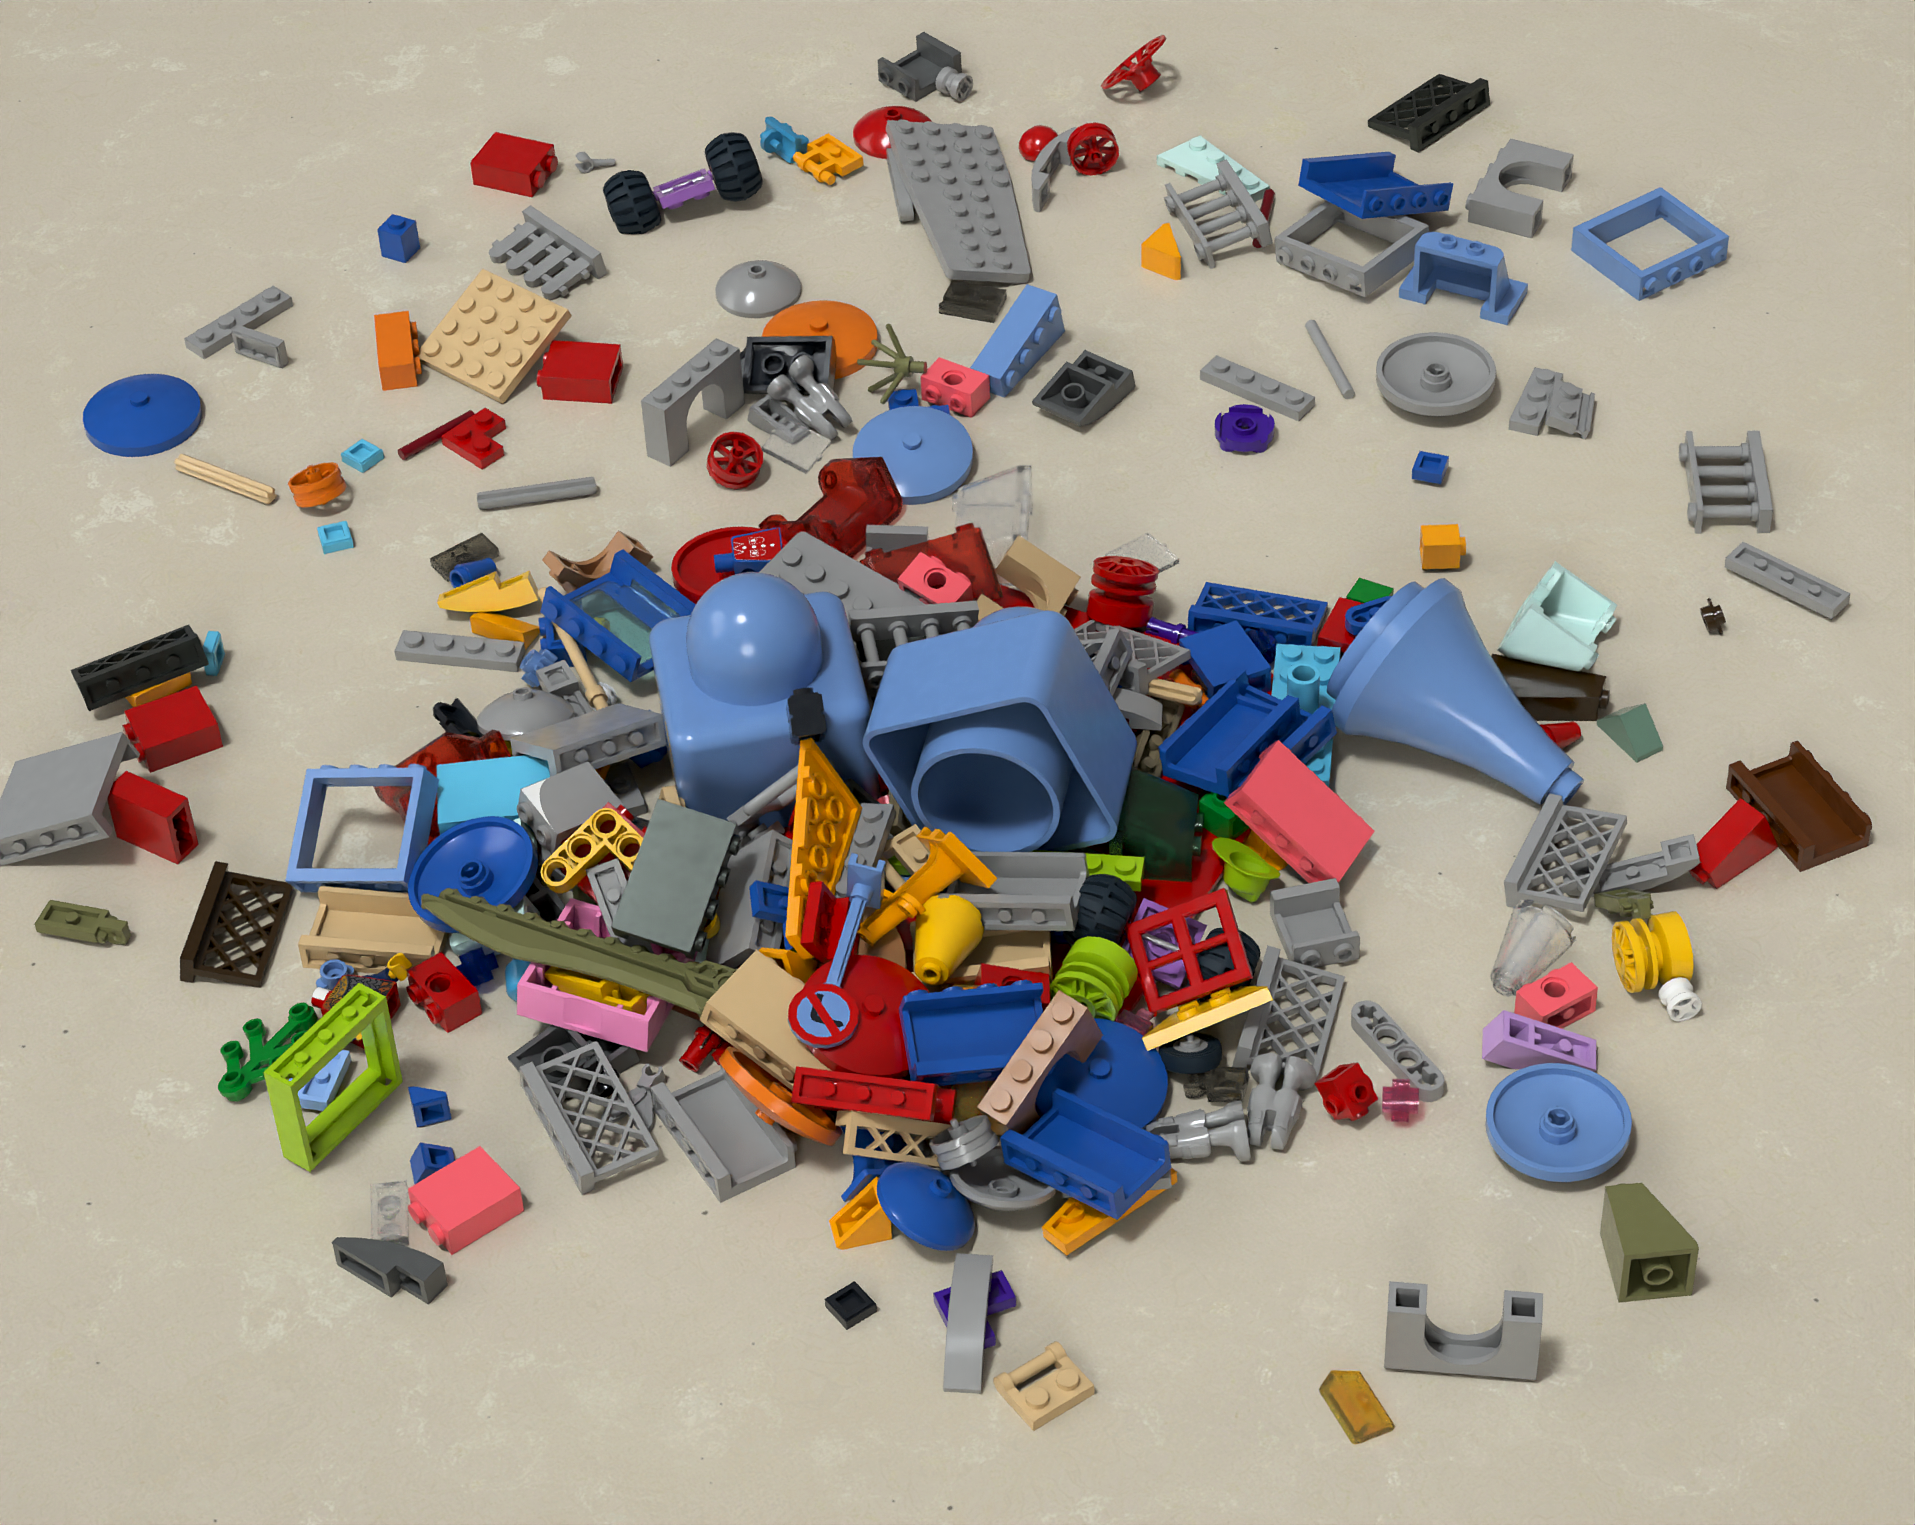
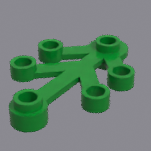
M304 1002L292 1006L289 1010V1021L265 1045L264 1036L267 1030L262 1020L256 1018L246 1022L243 1026V1031L249 1040L250 1060L241 1068L240 1059L243 1058L244 1051L238 1041L227 1042L221 1047L220 1052L227 1063V1073L223 1075L218 1083L220 1094L229 1101H239L247 1097L253 1089L252 1084L265 1080L263 1072L319 1020L314 1008ZM294 1033H296L291 1038V1043L282 1046ZM269 1064V1066L259 1069L261 1066Z

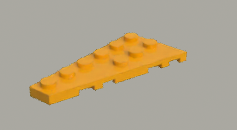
M812 738L800 741L785 934L789 944L796 950L802 960L814 958L800 944L810 882L823 881L833 895H835L836 884L839 882L845 864L844 861L862 810V806Z

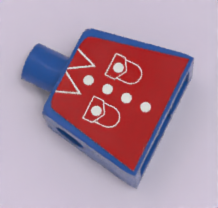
M780 527L733 536L731 538L732 553L714 555L715 572L734 571L735 575L747 572H760L782 549Z

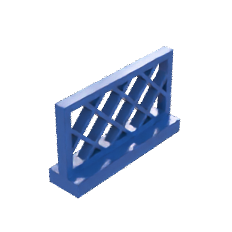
M1206 582L1196 604L1191 605L1189 609L1188 629L1202 632L1237 620L1258 650L1276 653L1277 644L1314 646V641L1328 610V602ZM1210 594L1219 595L1223 597L1214 599ZM1249 600L1254 602L1244 604L1242 601ZM1230 604H1232L1233 606H1235V607L1230 608V609H1225V608L1223 607V606L1230 605ZM1279 605L1284 607L1275 609L1273 606ZM1261 609L1265 611V613L1258 615L1254 613V611ZM1309 610V611H1315V612L1310 613V614H1305L1303 611ZM1292 614L1296 617L1289 620L1285 618V616Z

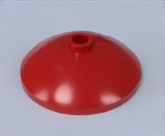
M881 107L868 112L857 121L853 129V139L855 145L862 152L876 158L887 159L886 148H891L886 133L888 120H907L909 122L923 123L932 121L928 116L911 107Z

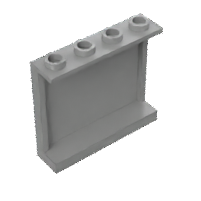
M123 732L15 761L0 798V866L110 837L113 827L102 815L105 803L120 763L140 756V753Z

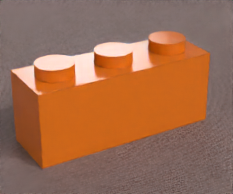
M409 311L374 315L378 365L383 391L417 387V375L422 374L420 357H415L420 355L416 321L410 322Z

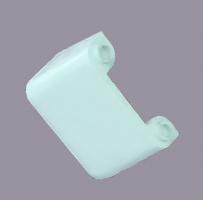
M1555 561L1518 610L1497 651L1507 658L1577 672L1583 667L1589 670L1599 656L1595 652L1598 645L1594 641L1600 631L1606 634L1614 624L1616 618L1613 616L1617 604Z

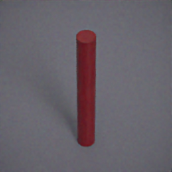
M1272 189L1265 190L1260 208L1268 223L1275 197V192ZM1254 238L1252 245L1255 248H1261L1262 246L1257 238Z
M469 410L398 449V455L402 460H405L441 440L443 434L475 413Z

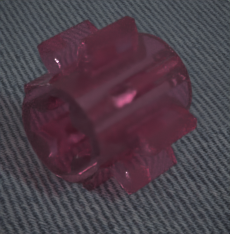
M1392 1079V1087L1383 1086L1382 1113H1391V1122H1409V1114H1418L1419 1088L1410 1087L1409 1079Z

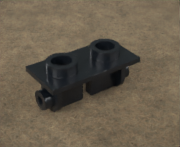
M458 698L451 705L442 702L436 703L433 707L434 718L440 721L439 724L466 756L472 760L487 738L478 730L477 719Z

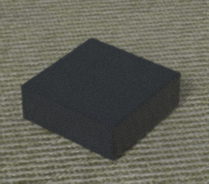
M855 1281L825 1298V1307L846 1330L877 1312L876 1303Z

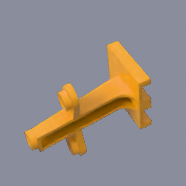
M924 827L916 837L930 850L927 862L894 893L884 889L880 909H876L860 924L857 934L866 943L873 946L881 937L906 918H914L915 915L924 913L926 909L923 904L930 897L938 895L957 879L962 883L990 888L997 880V877L952 832L949 831L945 835L940 829H935L932 832L928 827Z

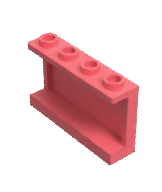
M1277 740L1259 755L1260 761L1241 787L1228 796L1224 804L1308 883L1334 878L1339 883L1375 831L1321 781L1313 771L1301 762L1289 748Z

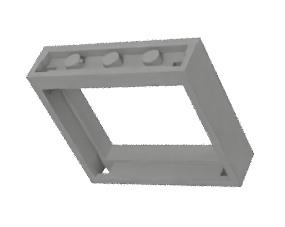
M1325 201L1275 237L1276 262L1366 297L1414 261L1415 245L1423 234L1429 232V225L1404 215L1361 219ZM1337 222L1394 243L1364 266L1307 245Z

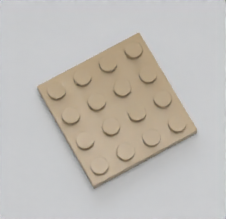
M482 268L419 348L420 355L415 357H420L421 364L504 404L572 315L568 309Z

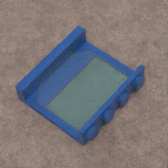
M622 549L614 554L610 572L564 596L552 586L547 587L540 612L629 682H633L654 670L649 643V635L653 627L665 619L691 615L696 604Z

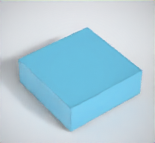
M361 439L342 452L341 458L342 462L364 473L384 459L382 449Z
M347 521L317 527L324 554L354 548Z
M208 631L203 650L209 665L204 666L206 675L217 676L225 652L219 631Z

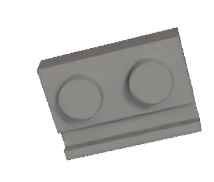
M1555 379L1550 387L1545 425L1572 435L1574 432L1579 433L1582 439H1586L1590 432L1595 393L1591 392L1590 395L1582 393V388L1576 387L1572 383Z

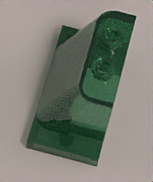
M1133 761L1115 837L1109 841V855L1144 857L1143 879L1192 882L1194 856H1201L1202 837L1197 836V833H1203L1204 813H1199V794L1134 767Z

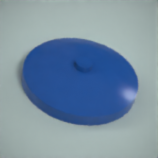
M140 374L117 380L93 395L83 412V424L89 441L106 453L122 457L149 456L170 450L187 440L196 431L202 419V407L197 391L186 381L164 374Z
M488 816L474 818L448 829L426 847L414 865L408 882V896L413 909L429 927L446 933H460L427 909H422L421 895L430 894L439 897V894L444 889L451 888L458 889L464 897H484L491 905L498 906L499 904L511 905L514 908L526 895L535 879L538 867V854L535 844L522 826L513 820L503 817Z
M1094 1018L1103 1037L1084 1063L1068 1054L1063 1055L1058 1060L1052 1074L1045 1077L1039 1089L1035 1102L1036 1112L1041 1118L1052 1108L1051 1092L1055 1088H1059L1146 1130V1126L1155 1122L1159 1117L1167 1095L1168 1077L1161 1056L1156 1048L1147 1051L1142 1040L1143 1035L1131 1027L1116 1021Z

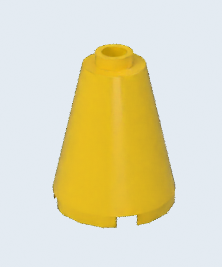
M939 895L932 896L923 904L926 911L921 915H916L915 974L922 982L928 985L943 984L978 946L984 934L980 911L970 901L957 895H949V898H938Z

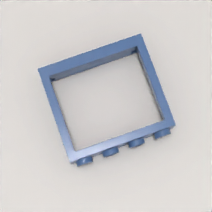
M1660 187L1573 227L1571 251L1636 300L1640 301L1726 260L1729 236ZM1659 218H1663L1697 243V245L1644 270H1640L1606 244Z
M354 764L350 765L349 768L322 765L320 769H307L285 881L300 892H318L320 886L408 893V882L414 865L428 845L439 779L430 773L427 767L419 764H410L408 768H397L388 764H381L378 768H367ZM412 786L397 868H312L327 787Z

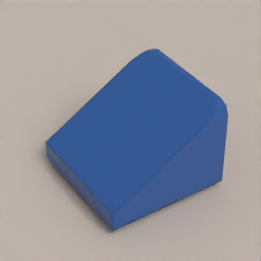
M414 1086L408 1087L417 1127L452 1119L446 1092Z
M420 1142L410 1158L414 1184L455 1161L453 1148Z

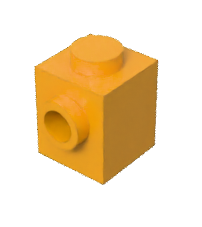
M1458 524L1421 525L1419 550L1422 569L1460 568V555H1466L1465 537H1460Z

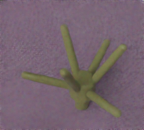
M886 324V329L897 353L876 340H872L871 344L894 358V362L857 360L858 365L894 368V374L868 387V391L873 392L892 382L881 398V404L886 403L903 377H912L913 373L927 372V362L914 361L912 356H905L891 324Z

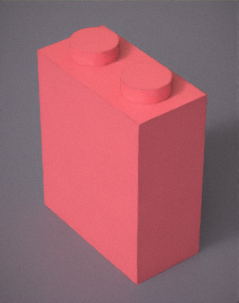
M481 1146L408 1188L411 1203L408 1205V1211L417 1224L423 1223L427 1227L433 1242L438 1246L442 1244L451 1255L524 1212L520 1187Z

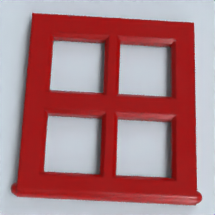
M1225 888L1133 923L1127 922L1125 925V931L1134 962L1138 969V976L1149 1014L1152 1017H1156L1158 1013L1253 978L1229 895ZM1216 907L1224 933L1193 944L1186 918ZM1172 924L1179 950L1149 961L1142 935ZM1227 943L1235 969L1204 980L1196 954ZM1183 960L1190 986L1160 997L1152 970Z

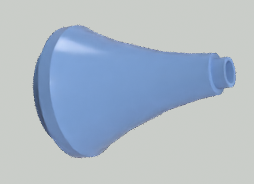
M1445 578L1434 581L1426 588L1414 581L1398 590L1358 633L1329 679L1326 692L1336 700L1332 708L1335 726L1346 735L1368 736L1401 743L1467 765L1515 789L1539 805L1546 801L1549 794L1562 796L1563 805H1566L1584 782V779L1572 770L1575 762L1549 737L1521 704L1487 651L1466 608L1462 591Z

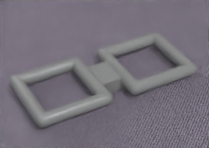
M828 760L830 764L833 766V768H835L834 762ZM798 765L727 818L728 821L737 824L739 836L744 838L756 829L760 824L759 818L765 813L782 810L796 799Z

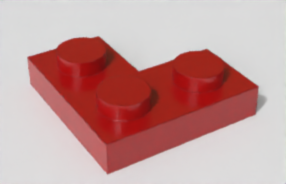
M485 407L441 436L442 444L483 470L504 456L503 446L491 438L506 429L505 419Z

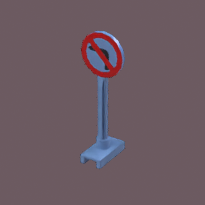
M851 853L848 862L846 894L851 905L827 981L823 984L818 983L805 987L795 994L789 1004L788 1023L792 1033L802 1043L811 1047L828 1049L839 1046L851 1038L858 1027L859 1009L855 999L840 986L865 907L868 906L876 909L881 907L884 895L886 862L879 859L877 867L874 868L858 864V854Z

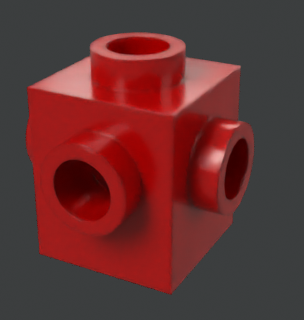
M1358 1062L1339 1065L1314 1083L1323 1098L1325 1109L1333 1116L1334 1120L1349 1118L1351 1121L1358 1120L1368 1114V1107L1378 1100L1373 1090L1371 1079L1363 1072Z

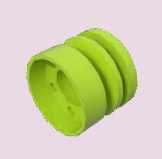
M1091 936L1078 939L1071 946L1062 967L1058 970L1050 984V1002L1058 990L1088 1007L1093 1018L1115 1021L1118 1011L1123 1006L1124 999L1129 995L1137 980L1138 969L1134 959L1125 949L1113 941Z

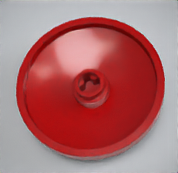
M743 526L726 527L703 533L686 542L676 552L671 564L672 579L676 590L697 604L702 595L714 584L735 575L734 571L716 573L714 555L732 553L731 538L733 536L765 529ZM781 537L783 548L788 542Z
M850 955L840 987L845 989L855 999L859 1009L858 1027L852 1037L839 1046L828 1049L814 1048L807 1044L806 1046L823 1065L832 1071L893 1079L903 1078L909 1075L899 1006L903 996L909 992L927 990V988L914 974L895 962L870 955ZM833 960L819 967L807 980L804 988L818 983H826Z

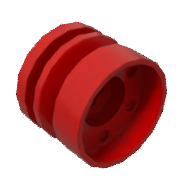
M1104 556L1096 558L1093 561L1092 569L1094 574L1091 576V583L1097 588L1089 592L1086 609L1087 616L1095 621L1112 626L1127 628L1147 626L1152 617L1154 601L1148 595L1156 591L1155 581L1158 579V568L1149 562L1130 557Z

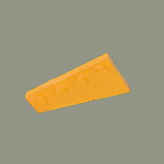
M1171 1168V1184L1174 1185L1178 1182L1177 1172ZM1166 1189L1147 1191L1118 1220L1074 1198H1069L1042 1226L1043 1237L1067 1256Z

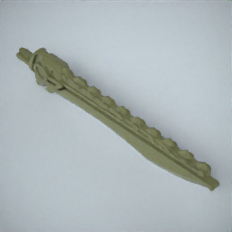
M446 888L439 894V897L430 894L421 895L422 909H427L456 931L494 951L514 959L545 964L609 980L695 1012L699 1018H701L706 1002L737 970L707 960L701 963L693 961L687 963L679 962L670 953L656 955L650 953L645 945L626 946L623 945L618 937H606L603 939L597 937L591 929L581 928L577 931L570 929L564 921L554 920L550 923L542 920L537 913H517L511 905L499 904L494 906L489 904L484 897H464L458 889Z

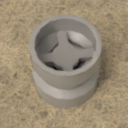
M947 66L939 72L935 84L937 91L943 94H951V97L963 101L972 91L973 79L971 76L965 73H958L956 69Z

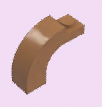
M618 530L606 548L589 560L575 562L549 550L542 561L551 569L549 575L567 593H570L609 573L614 554L622 549L645 566L649 564L654 556L637 539ZM596 593V594H594V595H592V596H590V597L600 596V595H603V594H601V593Z

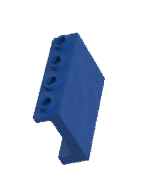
M1230 679L1168 742L1163 744L1160 749L1163 776L1228 797L1238 789V784L1252 772L1260 761L1259 755L1277 740L1283 743L1301 725L1299 698L1287 695L1277 706H1273L1242 696L1239 692L1238 680Z
M1020 980L1008 986H997L995 983H987L978 986L976 989L963 990L962 987L954 986L946 988L942 992L928 993L927 990H915L903 996L899 1006V1015L910 1080L933 1083L938 1086L996 1080L1043 1013L1041 995L1044 991L1043 983ZM1057 1061V1062L1055 1063V1065L1051 1068V1070L1049 1071V1073H1048L1047 1075H1051V1074H1052V1072H1053V1070L1055 1069V1067H1056L1058 1061Z
M1055 1088L1051 1092L1052 1108L1023 1135L1009 1129L1000 1137L1005 1164L1116 1220L1172 1168L1169 1144L1161 1136L1137 1127L1132 1122L1125 1121L1107 1112L1105 1109L1096 1107L1076 1095L1069 1094L1059 1088Z

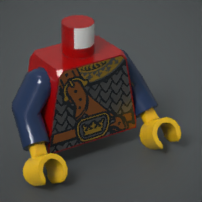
M398 953L388 961L387 968L378 974L365 976L344 975L332 991L321 987L316 988L312 995V1006L320 1008L323 1017L353 987L361 983L386 996L390 1019H392L401 1006L396 982L406 979L408 975L406 969L411 968L412 963L404 954ZM360 1032L351 1043L364 1049Z

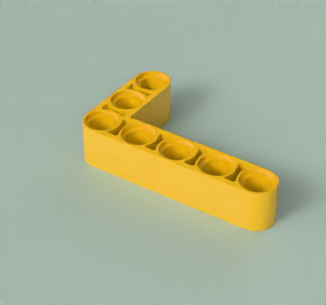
M599 809L545 860L541 867V877L553 892L566 893L587 875L586 869L595 867L609 852L615 858H618L631 872L637 854L633 857H626L623 855L624 849L632 843L641 846L643 838L613 809ZM614 820L616 827L612 832L607 834L600 832V826L603 822ZM580 845H591L592 848L589 855L583 858L575 856V851ZM565 868L567 873L563 880L559 882L551 881L550 877L555 869ZM717 913L714 919L711 920V923L704 928V932H707V939L715 936L720 929V919Z

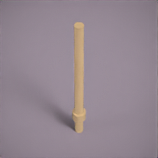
M542 587L538 590V596L542 603L547 587ZM552 622L586 689L585 696L590 706L596 710L608 707V697L603 687L597 684L575 639Z

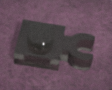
M1216 1067L1212 1070L1211 1074H1187L1189 1083L1184 1084L1183 1088L1187 1098H1199L1207 1095L1208 1102L1241 1100V1103H1243L1250 1077L1247 1068Z

